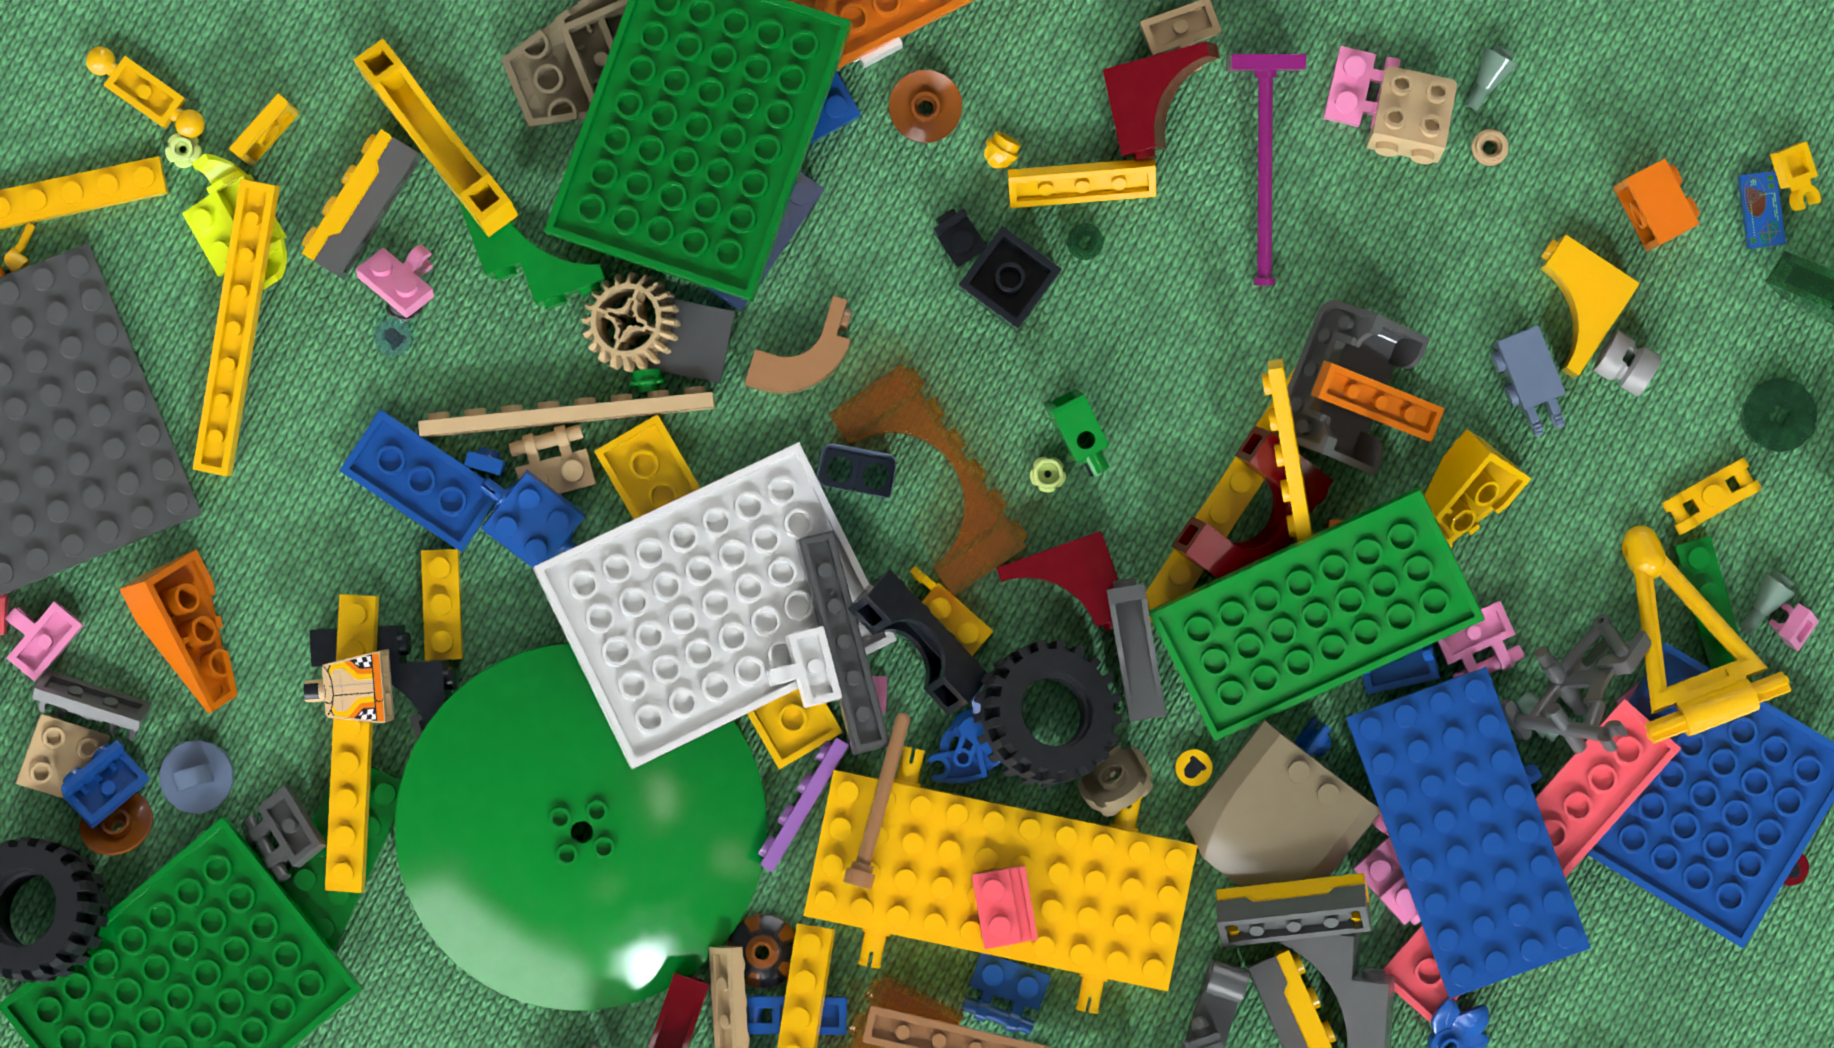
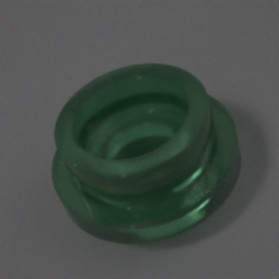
M1088 223L1075 226L1067 237L1069 252L1079 260H1091L1097 257L1104 244L1101 231L1096 226ZM1082 236H1088L1092 240V246L1088 249H1083L1079 246L1078 239Z

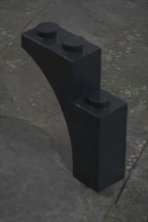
M405 625L378 626L377 651L389 649L391 684L414 704L427 724L441 705L452 695V690L456 689V669L451 667L450 659L407 661V655L411 653L412 641L410 633L405 632ZM338 628L309 630L311 667H320L323 664L336 661Z

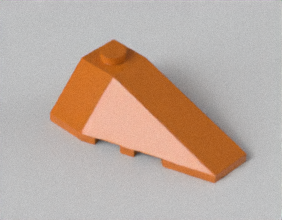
M197 549L144 573L119 589L137 624L207 713L215 711L238 695L229 652L223 649L219 629L223 628L221 616H216L212 595L216 594L214 583Z

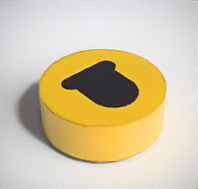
M1189 749L1181 753L1176 760V775L1186 785H1202L1208 781L1212 774L1213 766L1211 759L1203 751Z

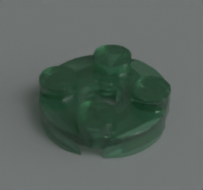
M1783 378L1771 379L1755 386L1747 396L1741 409V424L1746 436L1753 443L1770 452H1786L1803 445L1814 434L1817 409L1813 397L1801 383ZM1775 405H1780L1782 410H1787L1788 417L1784 419L1785 424L1783 426H1779L1778 421H1771L1769 414L1775 412Z

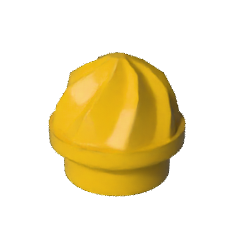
M995 131L992 138H987L984 157L991 167L1006 168L1018 160L1019 154L1017 152L1021 147L1018 141L999 131Z

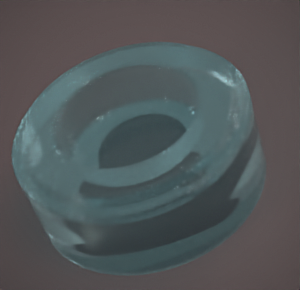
M397 319L386 320L376 330L375 343L378 349L388 356H402L412 346L413 333L410 327Z

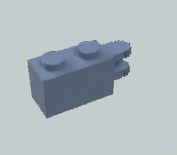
M1539 325L1492 344L1494 351L1490 352V356L1498 373L1503 371L1508 383L1507 386H1504L1508 402L1512 407L1517 405L1519 412H1524L1535 437L1543 435V425L1534 407L1545 403L1552 424L1557 429L1565 426L1556 398L1566 394Z

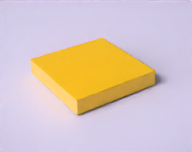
M278 93L229 149L248 165L254 166L300 115L299 111Z

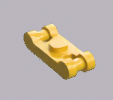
M1745 457L1732 462L1661 503L1666 513L1671 512L1677 524L1674 527L1679 535L1688 532L1704 521L1762 490L1758 480H1753L1747 468L1750 466ZM1732 476L1736 478L1740 485V488L1731 492L1725 482L1726 479ZM1689 500H1691L1697 511L1689 516L1683 506Z

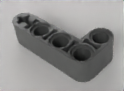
M1215 958L1210 959L1185 1040L1196 1036L1191 1028L1194 1017L1203 1016L1210 1024V1031L1218 1030L1225 1048L1237 1005L1242 1002L1248 986L1250 971L1247 968Z

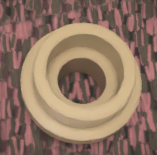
M1486 129L1479 132L1471 144L1473 157L1477 162L1485 166H1494L1502 162L1507 156L1509 148L1506 137L1495 129ZM1485 142H1492L1495 145L1496 150L1494 154L1484 152L1483 144Z

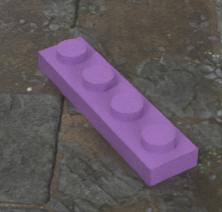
M836 737L833 743L825 741L815 758L821 762L814 775L809 772L806 773L796 790L802 794L796 806L794 807L788 803L777 821L783 825L778 836L774 838L769 835L758 854L764 857L760 864L762 867L773 873L850 744Z

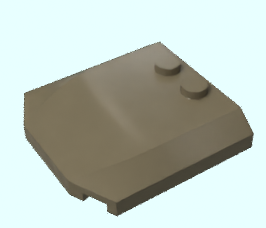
M1263 719L1185 818V822L1196 845H1198L1203 859L1238 886L1244 887L1329 877L1378 816L1380 810L1378 805L1352 785L1350 786L1295 744L1291 738L1266 719Z

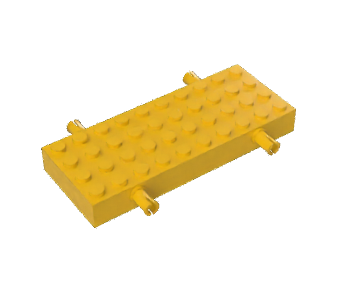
M903 746L897 778H894L870 865L874 867L872 874L875 875L872 889H867L845 883L843 878L846 868L851 867L852 861L856 862L879 778L838 769L833 770L803 916L862 928L861 931L865 933L857 964L867 967L869 954L873 952L871 968L881 969L886 936L890 937L893 934L1079 973V976L1082 977V982L1075 1009L1086 1012L1088 998L1091 997L1088 1011L1089 1013L1099 1014L1104 982H1108V979L1168 992L1198 845L1139 832L1136 824L1143 797H1140L1131 804L1129 808L1121 809L1115 815L1114 823H1110L1109 826L921 787L922 784L918 783L926 750L916 748L913 763H910L912 747ZM1025 865L1038 940L984 949L972 874Z

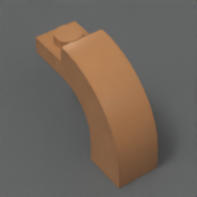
M833 296L821 336L816 344L805 353L792 357H781L755 349L745 380V386L771 394H791L810 389L827 379L842 363L851 345V339L838 336L840 330L847 331L853 311L847 309L848 300Z

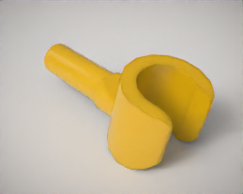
M27 223L18 244H16L15 248L10 249L4 257V263L11 272L25 268L30 264V260L22 255V253L25 251L36 227L33 224Z

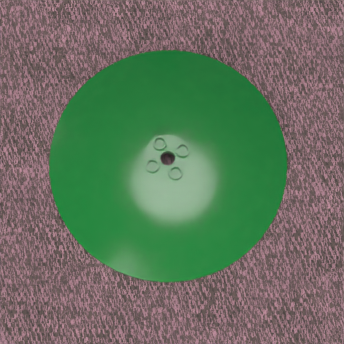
M569 642L546 645L505 658L479 672L458 688L437 710L415 743L400 784L395 814V841L403 883L416 914L440 949L477 981L501 994L536 1006L568 1011L600 1010L638 1002L668 989L675 971L683 973V976L688 977L709 959V947L722 946L735 930L747 910L757 887L762 869L760 864L764 859L758 853L767 838V813L759 771L749 745L734 720L631 770ZM579 821H585L593 828L592 836L586 841H578L571 835L572 826Z

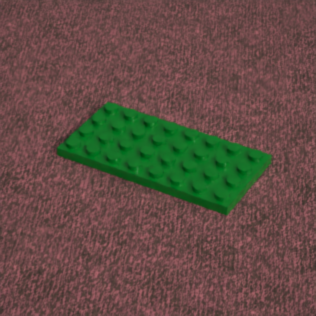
M1420 486L1149 610V616L1214 741L1485 620L1484 614Z

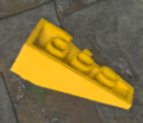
M1466 429L1443 456L1425 492V497L1452 549V543L1464 533L1468 532L1472 535L1479 530L1478 522L1491 512L1495 511L1499 514L1506 509L1531 478L1487 441Z

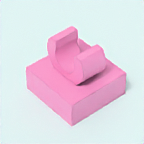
M1784 603L1780 608L1789 615L1785 623H1777L1771 619L1769 624L1786 645L1799 651L1819 621L1811 610L1798 603L1795 609H1793L1792 606Z

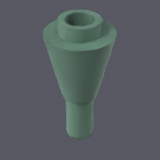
M1497 44L1493 50L1485 48L1476 79L1477 85L1465 105L1478 112L1488 93L1492 92L1517 66L1516 63L1512 62L1515 54Z
M1777 570L1773 576L1766 572L1752 605L1753 609L1739 627L1752 635L1765 616L1768 617L1796 594L1791 589L1795 583Z

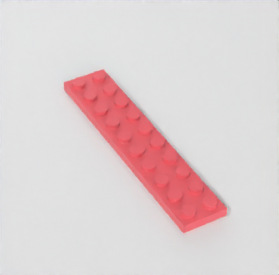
M1624 698L1599 725L1604 727L1606 722L1618 720L1623 724L1628 734L1626 736L1617 735L1612 738L1618 749L1613 752L1606 751L1599 741L1587 739L1585 741L1587 744L1586 749L1582 753H1574L1535 797L1565 878L1681 749L1670 738L1652 744L1646 735L1647 731L1644 726L1650 720ZM1421 924L1382 970L1385 971V975L1395 976L1394 991L1431 1023L1434 1012L1448 995ZM1459 996L1452 998L1454 1002L1457 1000Z

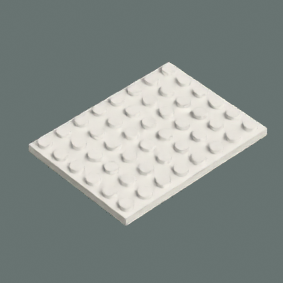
M799 442L534 566L533 570L631 770L799 688L797 680L770 687L766 673L771 671V669L792 664L785 638L786 635L819 627L796 543L797 539L833 530L852 603L869 585ZM857 619L866 655L897 640L893 632H881L872 635Z

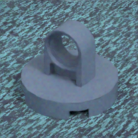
M205 740L186 741L174 747L164 758L159 772L160 787L166 799L177 809L191 814L209 812L221 806L229 796L231 788L235 783L234 765L229 755L217 745Z

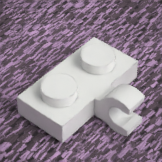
M824 626L786 635L785 638L792 664L766 672L770 687L797 680L804 708L841 699L842 694Z

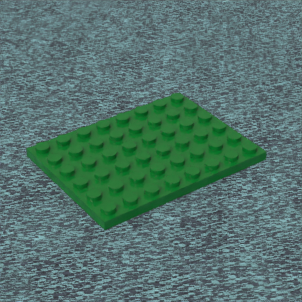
M628 0L544 232L548 235L753 302L852 29L853 23L851 20L788 0Z
M225 816L221 817L105 915L108 917L107 927H101L98 934L103 939L98 949L90 948L88 953L91 955V958L84 965L74 964V973L67 977L57 976L56 980L52 982H25L0 1003V1010L30 1048H294L364 988Z

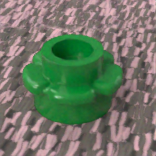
M661 369L638 370L632 372V383H629V386L637 388L638 394H647V392L659 390V385L665 384L666 380L662 379Z

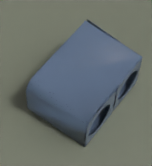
M828 444L822 450L817 477L820 485L891 498L896 460L887 453L838 444ZM838 456L847 458L853 467L851 477L844 482H835L827 474L829 461ZM873 463L882 464L889 474L888 482L879 489L868 487L863 480L865 468Z

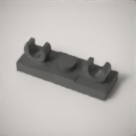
M50 670L44 673L34 687L32 699L40 701L38 705L40 712L44 713L49 704L58 706L59 718H63L68 711L88 720L105 721L110 723L108 730L112 735L121 726L129 730L128 740L131 741L149 716L152 706L151 702Z

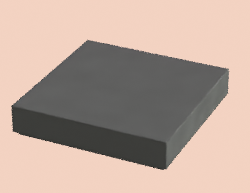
M673 299L670 304L677 305L680 311L671 316V318L679 320L681 326L671 328V333L676 334L678 340L671 341L668 339L665 345L670 347L671 353L666 354L659 351L658 355L661 362L654 364L649 361L648 369H661V372L721 384L735 311Z

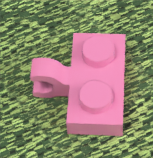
M422 244L416 246L409 253L404 263H401L385 248H382L356 268L357 277L405 318L411 316L434 298L433 288L420 278V276L428 273L433 268V263L427 259L432 254Z
M57 601L51 604L37 622L23 609L15 607L5 619L25 636L6 658L34 682L38 681L85 624Z

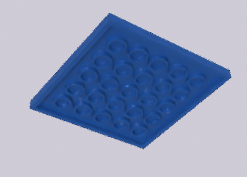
M1666 642L1663 643L1662 651L1667 687L1711 670ZM1645 673L1628 702L1650 721L1676 712L1674 706L1655 714L1651 713L1647 673ZM1767 702L1759 703L1760 709L1758 711L1690 737L1685 732L1671 737L1670 739L1681 749L1587 853L1588 856L1743 949L1834 802V742Z

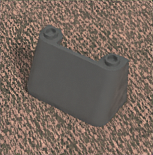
M1330 300L1322 305L1316 315L1288 385L1297 444L1375 476L1384 450L1381 441L1375 436L1368 434L1373 420L1311 396L1310 394L1325 360L1387 385L1395 366L1410 369L1421 361L1430 338L1380 314L1338 300Z

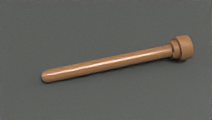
M905 712L899 713L895 718L856 862L852 861L851 867L846 868L843 878L845 883L872 889L875 875L872 874L874 867L870 865L910 723V716Z

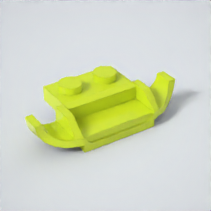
M205 153L193 161L192 165L196 170L201 171L211 183L206 188L209 195L182 214L219 277L225 275L240 179L255 180L251 174L247 175L236 164L219 156ZM276 217L273 226L264 290L283 277L287 264V252L284 242L287 236Z

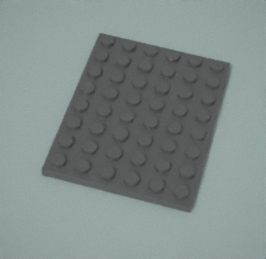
M89 243L0 277V596L202 515Z

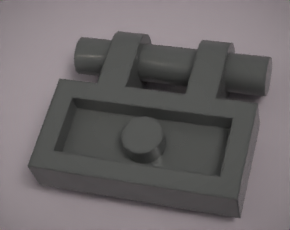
M284 785L257 807L264 820L259 823L255 816H250L242 822L248 832L246 835L247 840L252 847H257L264 859L262 863L274 875L278 883L285 882L291 876L285 866L288 859L292 866L300 868L327 846L293 788ZM272 833L280 845L277 849L274 848L269 840Z

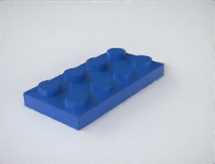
M379 410L339 470L460 552L465 551L496 503L495 500L479 490L485 478L425 438L419 436V434L383 410Z

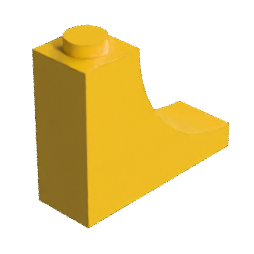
M1564 235L1559 241L1552 239L1540 256L1545 259L1540 269L1558 285L1570 309L1573 325L1572 343L1561 371L1574 378L1580 375L1640 283L1568 235Z

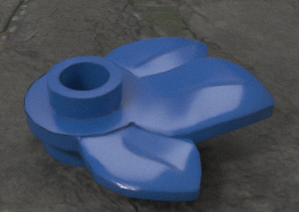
M1447 997L1432 1016L1431 1026L1433 1031L1428 1037V1048H1485L1490 1041L1489 1037L1483 1033L1489 1022L1488 1007L1482 1004L1460 1012L1454 1000Z

